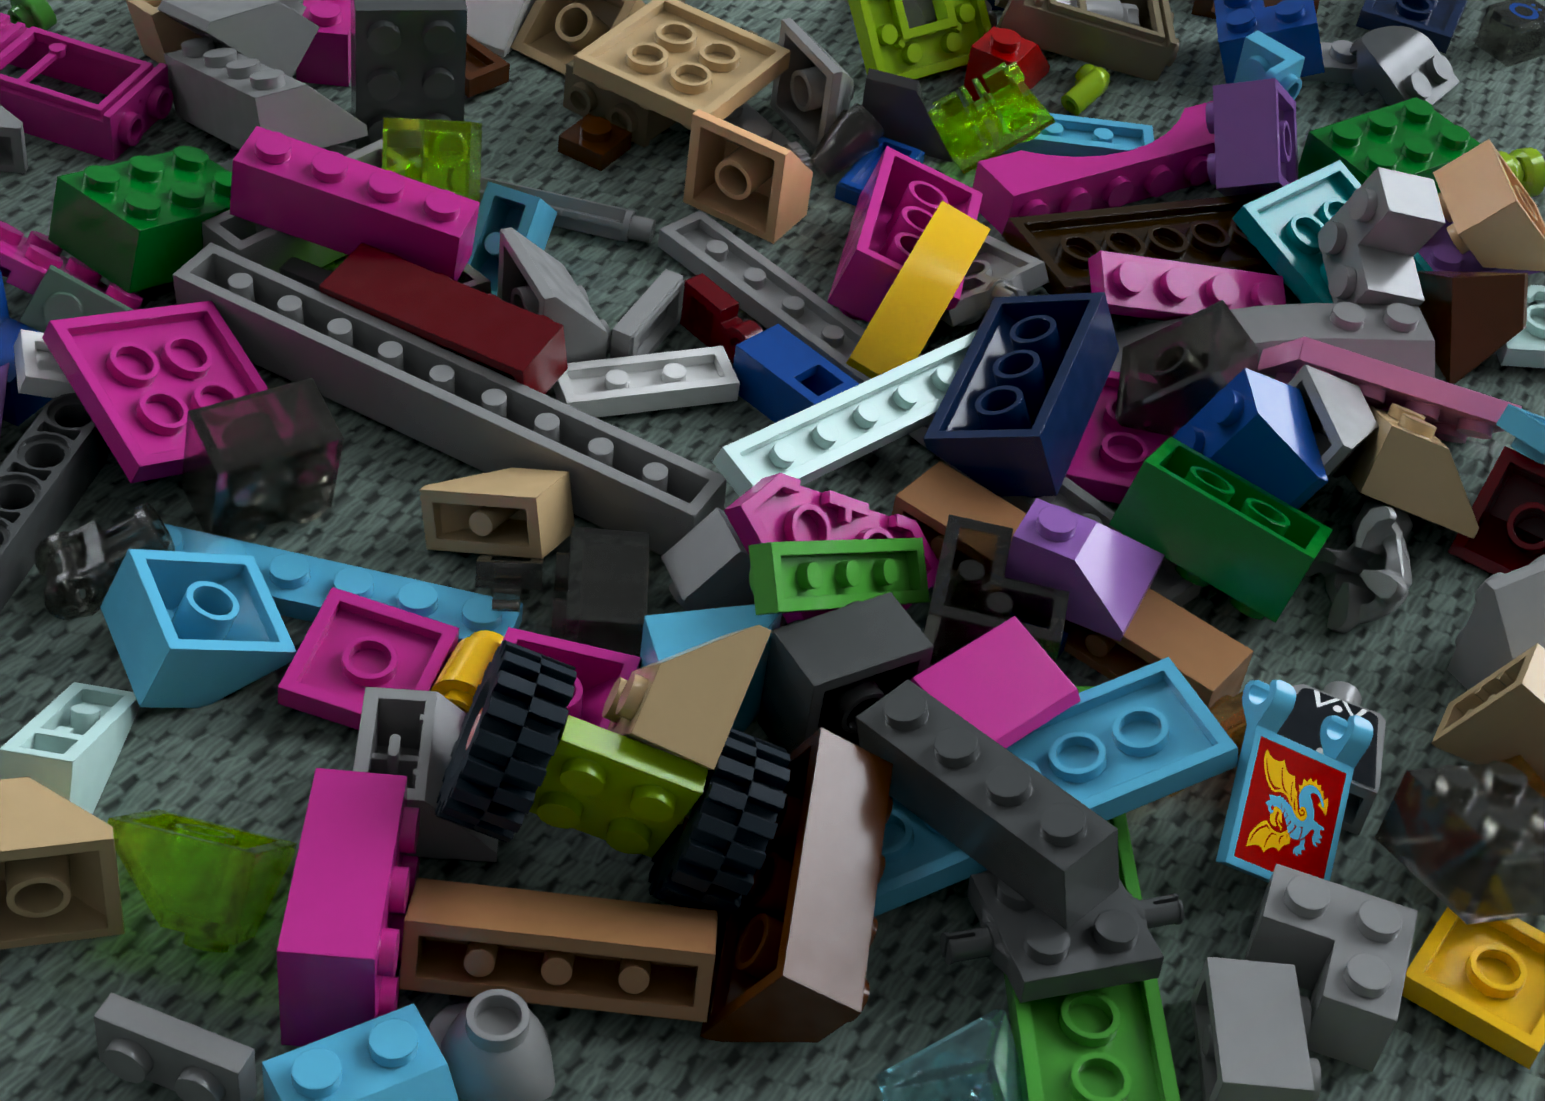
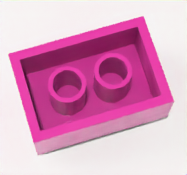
M325 768L315 769L277 947L281 1045L304 1046L397 1010L399 977H395L397 962L401 961L404 920L406 916L399 914L406 913L407 902L411 900L416 880L419 877L420 862L419 856L407 855V853H416L420 826V808L407 807V776Z

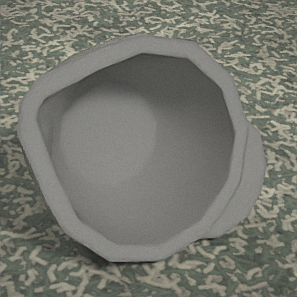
M490 989L475 996L470 1003L464 1002L448 1005L435 1015L430 1023V1033L448 1063L459 1098L467 1101H544L551 1097L556 1084L548 1035L539 1019L530 1011L527 1003L521 996L505 989Z

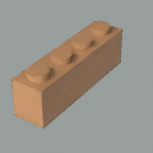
M417 878L404 920L399 989L475 997L490 989H505L518 994L526 1003L707 1023L716 954L717 911Z

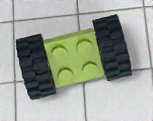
M502 641L501 646H498L494 653L492 662H489L484 672L481 685L477 687L470 710L466 713L458 740L454 744L450 755L451 760L445 770L442 780L443 785L436 802L438 803L435 809L436 817L507 843L513 839L514 833L519 831L525 813H534L543 822L553 827L563 829L574 828L606 840L617 851L627 854H643L651 857V861L655 862L649 872L648 882L651 883L648 890L649 894L653 895L652 897L679 907L717 911L718 922L729 920L730 913L735 914L739 909L742 895L747 896L754 884L753 876L757 869L761 870L766 859L765 850L769 839H774L778 827L775 821L778 813L784 807L787 795L783 793V790L790 778V770L787 769L790 763V754L786 753L787 750L731 728L715 769L708 770L683 758L568 715L569 710H567V706L573 698L575 689L573 684L577 676L576 668L512 642Z

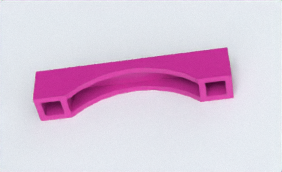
M1207 103L1185 108L1179 121L1166 134L1147 145L1130 151L1103 156L1072 157L1045 155L1020 150L978 161L973 189L983 193L979 213L1002 234L1008 218L1121 207L1125 204L1150 197H1159L1168 192L1190 186H1199L1208 182L1207 158L1208 154L1215 153L1214 134H1210L1207 129Z

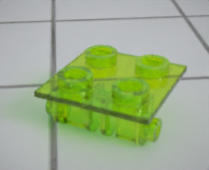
M1016 61L1008 66L1003 62L982 75L990 92L989 94H987L978 78L973 79V85L980 97L975 102L964 85L959 87L967 107L964 108L958 94L953 91L940 100L933 102V109L928 111L949 155L963 174L976 169L978 161L996 157L1018 143L1028 142L1037 137L1043 129L1055 123L1054 118L1024 83L1025 77Z

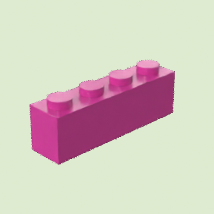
M259 126L255 127L233 159L230 215L350 255L361 243H365L384 252L396 254L406 261L435 273L445 274L455 281L459 279L472 255L480 206L478 201Z

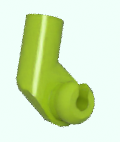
M1084 64L1077 70L1075 85L1061 97V103L1067 111L1076 116L1079 115L1106 91L1110 82V76L1104 68L1095 67L1092 64Z

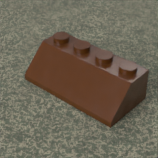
M822 727L790 753V763L787 767L790 770V778L783 790V793L787 795L784 807L778 813L775 821L778 827L774 839H769L765 850L766 859L761 870L757 869L753 876L754 884L747 896L742 895L739 909L735 914L730 913L729 920L720 922L707 1023H702L701 1037L720 1042L818 1043L847 1022L854 1021L861 1014L867 1003L870 991L869 982L866 980L869 948L878 928V920L874 916L877 885L883 876L886 864L885 857L882 855L885 824L893 808V799L889 795L892 763Z

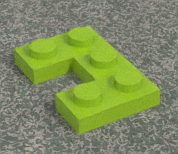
M848 0L867 74L869 68L915 80L967 65L971 46L992 28L985 0H932L937 21L910 29L902 0Z

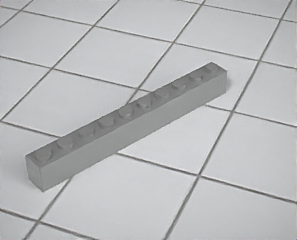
M212 242L173 274L177 305L212 300L252 363L485 473L511 467L569 471L573 514L655 553L664 555L715 508L718 507L724 511L727 480L723 475Z

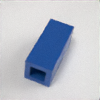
M780 324L760 332L737 344L735 347L733 369L740 382L738 395L774 423L860 384Z

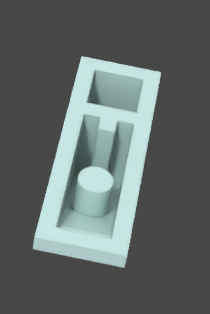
M77 682L72 683L0 748V780L30 777L93 814L140 708L134 692Z

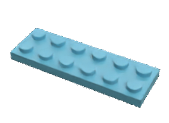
M1169 657L1080 692V702L1006 748L1106 821L1238 766L1237 745ZM892 797L893 808L885 824L882 855L885 857L886 864L883 876L877 885L874 916L970 878L972 874L987 871V869Z

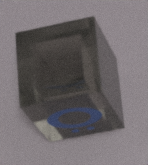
M1505 0L1489 5L1475 45L1507 67L1545 55V6L1536 0Z

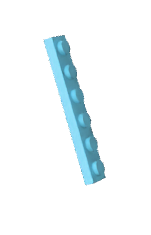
M147 519L143 520L119 561L120 567L128 549L253 555L280 615L310 622L314 621L332 587L458 627V643L462 639L470 637L474 632L481 630L493 631L505 636L508 627L519 629L522 622L523 603Z

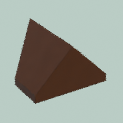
M1417 271L1425 300L1419 308L1435 339V362L1448 383L1456 384L1519 332L1526 329L1528 273Z

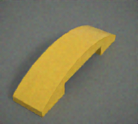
M941 201L846 364L872 379L917 358L991 229L946 202Z

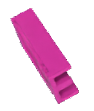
M0 13V71L8 64L28 70L18 79L0 74V104L23 122L24 133L115 161L130 146L137 145L143 134L158 119H164L169 114L173 103V92L169 88L167 64L159 63L156 67H153V63L34 26L27 28L25 23H11L10 15ZM39 74L108 96L99 104H95L29 82Z

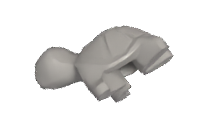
M1367 497L1351 526L1353 544L1347 550L1322 547L1305 576L1309 577L1321 572L1325 577L1326 591L1332 602L1327 628L1336 633L1349 632L1358 624L1372 622L1388 616L1396 611L1409 595V587L1412 585L1410 559L1405 542L1413 528L1409 512L1372 497Z

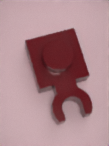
M703 273L685 280L680 324L707 347L723 346L729 360L734 363L736 345L759 334L763 329L752 320L743 321L739 318V302Z

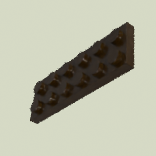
M1262 193L1008 218L1002 233V237L1010 246L1045 262L1049 283L1042 286L1049 295L1091 293L1088 258L1099 251L1278 275L1257 248L1248 241L1246 235L1232 219L1243 205L1264 196Z

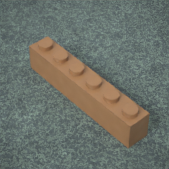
M939 461L895 496L892 515L900 514L917 521L945 572V576L1068 632L1069 635L1064 651L1107 678L1115 679L1169 657L1214 717L1239 694L1254 651L1151 588L1148 589L1121 641L999 593L1012 537L1027 513L943 462Z

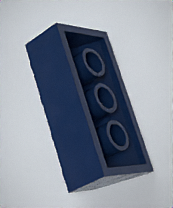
M1105 292L994 297L923 438L926 449L997 496H1026L1029 498L1057 496L1119 352Z

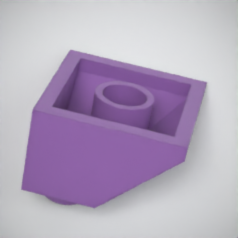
M1036 498L1012 537L999 593L1121 641L1159 571L1165 555L1097 521L1071 512L1067 508Z

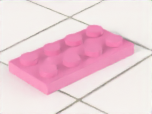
M1305 336L1263 349L1257 372L1273 376L1275 380L1288 384L1305 364L1358 385L1369 407L1372 405L1387 411L1391 404L1394 403L1426 417L1424 421L1437 427L1434 436L1438 439L1454 443H1466L1467 437L1491 439L1492 433L1505 431L1498 427L1496 423L1508 404L1522 409V406Z

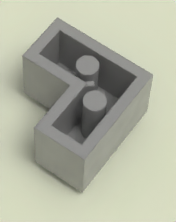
M1377 167L1367 180L1354 191L1338 212L1325 223L1317 235L1319 249L1322 252L1328 278L1329 293L1332 296L1333 303L1351 302L1355 304L1377 305L1403 303L1420 306L1425 301L1413 256L1446 223L1434 179Z
M1276 863L1255 915L1244 960L1295 965L1298 987L1313 991L1310 1001L1311 1026L1307 1037L1308 1050L1373 1072L1398 1020L1418 910Z

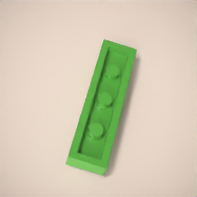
M923 537L784 541L748 545L751 565L749 583L754 594L756 615L836 610L852 602L864 601L889 592L895 596L901 605L930 602Z

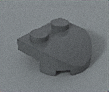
M1404 26L1377 28L1358 38L1350 48V53L1357 55L1358 68L1352 72V79L1360 95L1363 96L1376 87L1388 106L1414 97L1425 100L1433 105L1459 83V80L1453 73L1449 60L1439 53L1426 35L1413 28Z

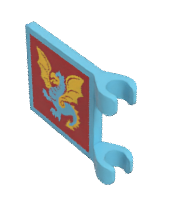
M1280 679L1272 680L1270 685L1260 680H1250L1243 690L1242 705L1247 726L1216 862L1265 882H1269L1276 863L1330 881L1354 768L1372 741L1373 726L1367 719L1358 715L1350 716L1348 722L1336 715L1327 716L1323 720L1320 729V740L1324 754L1277 734L1290 715L1296 701L1294 687Z

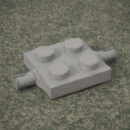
M988 235L965 275L961 297L955 309L944 311L940 320L953 327L969 325L978 321L982 317V313L988 311L994 297L1029 296L1031 290L1049 283L1045 262Z

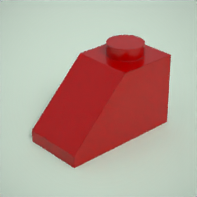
M993 26L971 46L961 96L1002 112L1003 107L1012 108L1049 73L1050 65L1037 43L1022 38L1011 29Z

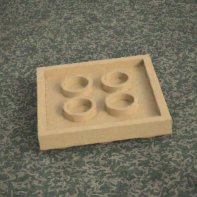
M652 0L575 54L573 74L594 83L598 88L609 90L627 98L646 110L655 111L681 123L682 126L691 130L692 114L696 110L700 109L724 120L789 68L791 50L681 1Z

